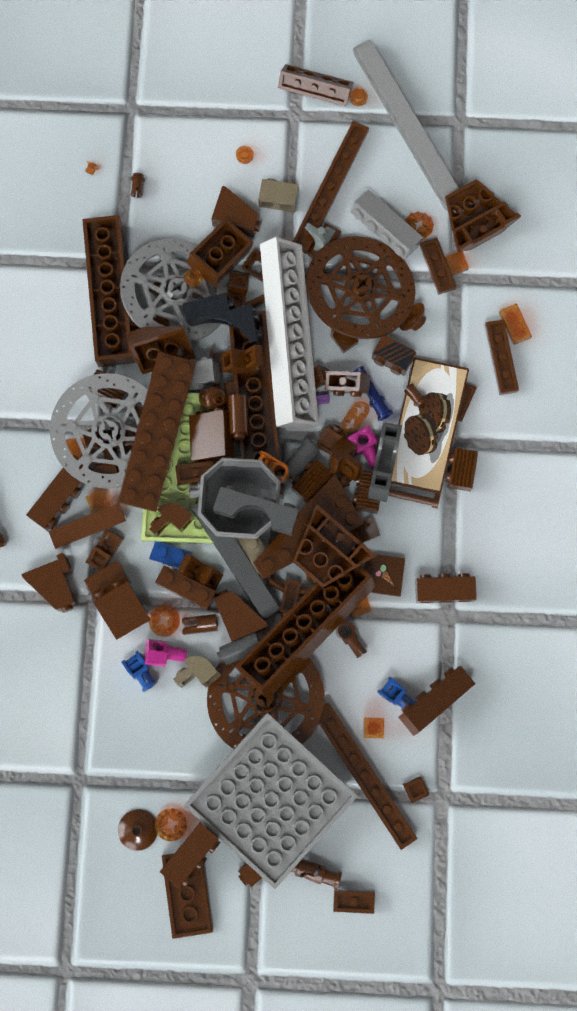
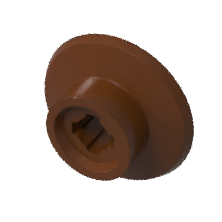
M423 303L413 305L408 318L399 327L400 330L407 331L412 329L416 331L423 326L426 321Z

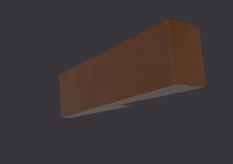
M117 503L48 532L55 549L127 520L120 503Z

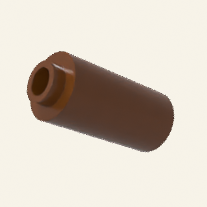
M240 394L231 395L228 397L229 435L233 436L236 440L245 439V436L249 435L247 396Z

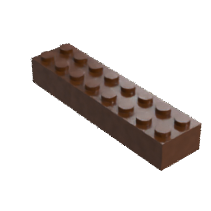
M119 215L82 219L95 362L98 367L136 363L129 347L128 332L132 331V320L124 308L120 294V280L126 265L121 218Z
M158 351L117 503L156 512L196 362Z
M359 566L323 588L316 583L235 666L237 671L266 699H269L376 587L373 577Z

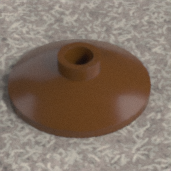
M137 809L126 813L118 825L120 841L125 847L134 851L144 850L151 846L158 834V825L155 818L145 810ZM134 827L140 828L139 834L133 832Z

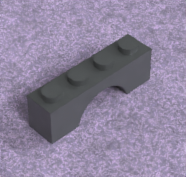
M383 422L368 499L387 502L402 425Z
M226 485L224 488L220 486L213 508L214 513L234 519L238 513L245 509H258L269 517L273 531L292 536L299 510L295 509V505L290 503L281 505L270 497L261 499L253 492L245 491L244 494L238 492V489Z

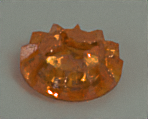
M417 211L416 213H411L405 222L416 230L415 223H419L422 220L423 227H419L417 232L423 236V239H426L433 231L434 224L432 218L426 212L421 213Z
M163 605L156 607L150 613V621L148 622L150 629L156 635L165 637L176 632L180 624V617L174 608ZM159 614L165 618L170 617L167 621L169 628L164 624L157 625L161 621Z
M175 808L165 809L157 816L155 829L163 840L176 841L185 834L187 820L181 811ZM168 816L172 821H179L174 826L175 833L171 828H163L168 824Z

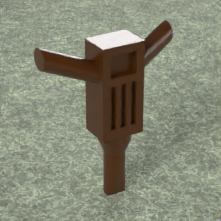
M269 577V584L283 592L280 607L281 618L298 602L299 596L305 595L313 587L301 588V582L286 579L284 585L273 577Z

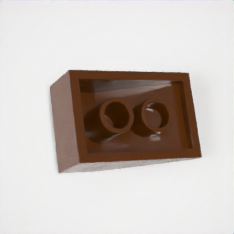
M183 326L143 327L128 332L129 347L142 375L152 372L158 351L187 360L196 358Z

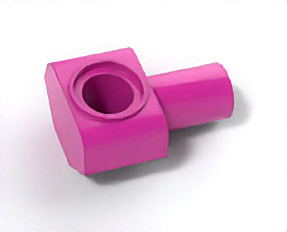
M367 426L349 436L347 440L358 447L356 456L363 454L371 469H374L377 455L374 447L379 444V440L372 428ZM365 438L368 443L361 445L358 443V439Z
M146 639V665L165 667L167 660L184 662L186 659V648L168 646L166 641Z

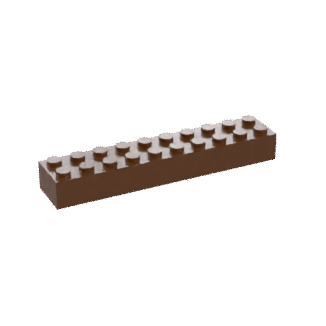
M264 310L258 311L260 315L258 326L263 332V339H261L263 364L259 366V371L233 374L235 395H246L248 402L249 435L245 436V439L239 440L241 459L258 460L260 451H264L280 461L266 311ZM229 326L231 348L246 350L253 346L242 332ZM281 469L275 472L276 476H282ZM280 483L279 499H284L282 483Z

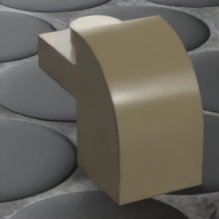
M191 656L184 660L188 667L180 669L173 680L179 687L183 688L197 677L201 684L207 688L221 676V673L206 658Z

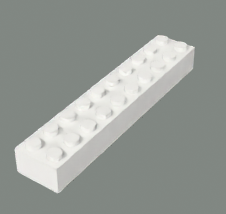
M275 237L261 243L260 251L276 427L304 431L319 426L302 245Z

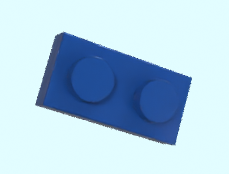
M155 541L149 559L178 569L186 553L192 555V552Z

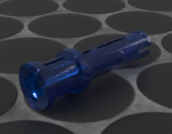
M364 366L359 367L360 370L357 368L353 371L367 374ZM370 379L369 394H367L370 400L369 405L371 408H374L378 415V421H382L390 417L393 412L389 410L384 396L379 395Z

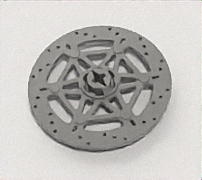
M160 239L142 246L129 258L122 272L120 294L126 312L139 328L164 326L153 320L156 315L179 322L184 327L189 341L194 342L207 337L221 325L207 323L191 327L185 321V316H182L178 308L183 303L197 300L192 298V293L202 298L211 296L206 280L186 262L172 258L171 253L189 256L190 252L198 244L183 239ZM157 255L161 257L162 261L147 274L139 272L143 264ZM167 265L171 266L174 275H168ZM176 265L190 270L180 275ZM163 267L164 278L152 276ZM196 273L197 275L191 282L186 279V277ZM228 275L216 286L217 294L227 293ZM198 279L201 280L204 292L193 287ZM148 281L160 282L161 285L157 287ZM167 282H169L168 287H167V290H166V293H165L166 284H167ZM135 284L143 286L148 303V308L145 310L140 307L137 301ZM148 288L159 293L154 302L151 301ZM161 299L166 302V304L159 308L155 307ZM173 306L177 316L162 311Z
M104 373L83 378L63 393L51 416L50 440L58 461L71 476L82 483L97 488L112 489L121 487L125 474L124 470H126L131 452L130 450L128 454H125L122 442L134 441V437H125V431L136 432L137 428L125 425L129 414L132 413L138 426L139 418L134 406L138 402L142 405L144 404L147 388L132 378L119 374ZM113 388L125 391L129 395L125 400L105 398L99 396L98 389ZM87 395L89 402L74 421L68 420L67 415L75 402L82 396ZM103 402L118 403L120 406L112 413H109ZM96 403L100 405L105 413L104 415H97ZM91 407L94 421H81V418ZM124 407H127L128 409L123 419L116 416ZM99 421L101 423L99 427V436L101 437V439H98L95 433L97 432L96 425ZM105 423L109 429L113 428L111 437L108 433H103L105 431ZM116 423H119L122 429L120 430L121 437L118 441L116 439L118 435V426L116 425ZM92 425V430L87 432L78 429V426ZM67 431L74 433L83 454L79 460L73 457L65 439V432ZM79 434L92 437L87 449H84ZM94 443L101 446L93 455L89 454ZM119 446L121 459L117 457L112 449L113 447ZM108 449L114 460L98 459L97 456L103 450ZM92 462L112 464L118 466L119 473L102 474L91 471L88 467Z

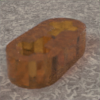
M359 401L353 405L342 421L343 432L348 435L357 432L369 415L370 408L366 402ZM357 407H358V408L364 407V408H365V409H364L365 414H364V413H360V415L357 417V416H356V414H357V412H358ZM354 419L355 422L353 426L355 428L347 429L346 422L351 423V421Z

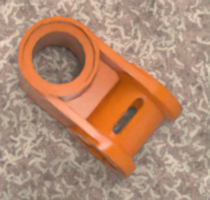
M260 451L258 460H263L274 474L278 469L285 470L283 476L277 477L281 483L286 482L289 478L287 465L270 454Z

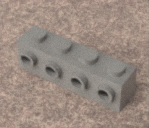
M370 190L354 202L351 210L354 217L360 220L383 243L392 248L404 260L419 247L423 236Z

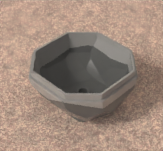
M222 457L201 475L198 516L216 537L257 539L272 526L269 517L263 511L253 508L241 511L234 519L214 513L213 508L220 486L225 488L226 485L237 488L238 492L244 494L245 491L253 492L261 499L270 497L279 504L281 481L263 460Z

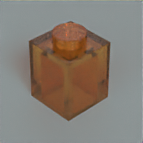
M363 718V738L384 739V718Z

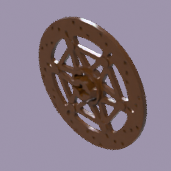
M351 236L334 240L317 252L307 271L306 292L314 312L327 326L345 336L357 339H375L382 337L383 334L388 335L398 329L412 311L415 301V283L408 265L392 248L375 239ZM352 251H366L379 256V260L374 261L356 257ZM340 254L343 258L341 263L330 274L323 273L325 265L333 257ZM357 262L371 265V267L362 271ZM350 263H352L357 272H351ZM343 266L346 267L347 276L335 275ZM387 266H391L395 271L401 290L394 289L385 269ZM377 268L378 272L373 278L369 273ZM381 274H383L387 286L377 283ZM333 280L345 281V286L333 282ZM321 284L328 286L336 305L334 309H330L325 302L321 292ZM334 288L345 292L341 300H338ZM377 288L389 294L377 293ZM347 297L353 300L348 305L343 306ZM374 298L386 299V301L377 309ZM369 301L371 303L372 312H370L365 302ZM390 301H398L399 305L395 312L387 319L381 320L379 314ZM359 303L364 312L351 310L350 308ZM349 314L367 318L370 324H355L344 320L342 316Z
M309 657L286 680L284 685L276 691L278 692V698L276 699L274 693L267 699V705L262 700L264 696L258 690L256 691L252 685L240 684L244 680L242 676L234 683L227 681L235 666L242 659L226 665L225 662L218 664L216 668L221 673L220 679L215 680L208 686L207 709L215 731L227 745L234 749V745L237 746L244 739V737L239 735V732L243 728L252 730L254 726L249 723L259 716L263 717L267 712L270 715L273 714V718L277 722L278 711L291 712L281 723L283 727L297 714L304 715V720L291 735L302 745L312 736L323 714L325 694L321 676ZM300 673L304 675L308 684L309 703H303L300 700L295 679ZM290 683L293 684L295 699L283 694ZM248 689L250 691L249 695L246 697L236 692V690ZM223 693H228L231 696L235 720L232 723H228L224 715L222 706ZM236 697L248 702L241 713L238 711ZM253 698H255L256 703L261 708H263L264 711H260L256 704H253ZM283 700L294 704L295 707H282L281 705ZM252 708L255 713L246 720H243L245 714Z

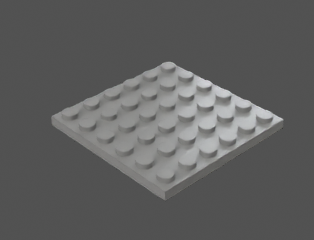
M267 712L189 798L184 806L276 889L357 798V794Z

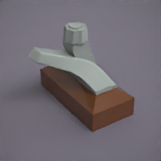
M307 223L305 229L315 240L308 252V256L314 258L322 247L339 239L341 230L327 223L320 228Z

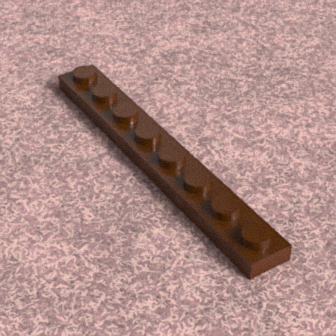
M352 121L292 241L302 245V252L308 254L315 241L312 235L305 229L306 224L310 223L316 228L322 227L369 132L368 127Z
M329 702L326 703L319 725L400 850L404 849L418 838Z

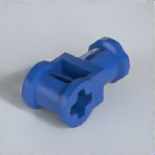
M138 650L128 660L121 661L133 679L138 680L143 692H146L158 683L148 672L150 669L145 664V659Z
M388 677L387 683L381 690L377 691L389 703H392L394 706L397 704L401 708L406 706V703L411 702L413 705L417 701H414L405 694L407 691L391 677Z

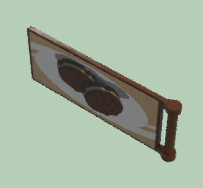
M414 358L408 385L413 383L418 391L426 396L427 402L421 408L415 407L413 405L414 402L405 393L398 425H402L391 484L435 493V496L430 498L394 489L389 490L388 496L431 505L432 508L438 509L469 373L468 368Z

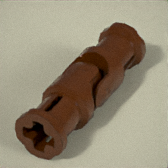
M302 859L291 871L297 877H304L317 884H327L337 890L342 876L340 871L337 873L328 870L326 866L308 862L306 859Z

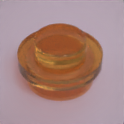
M356 88L351 92L350 102L354 106H363L367 102L368 95L364 89Z
M241 146L237 149L236 159L238 162L248 164L253 160L254 153L250 147Z
M190 269L184 274V281L191 287H198L202 283V274L197 269Z

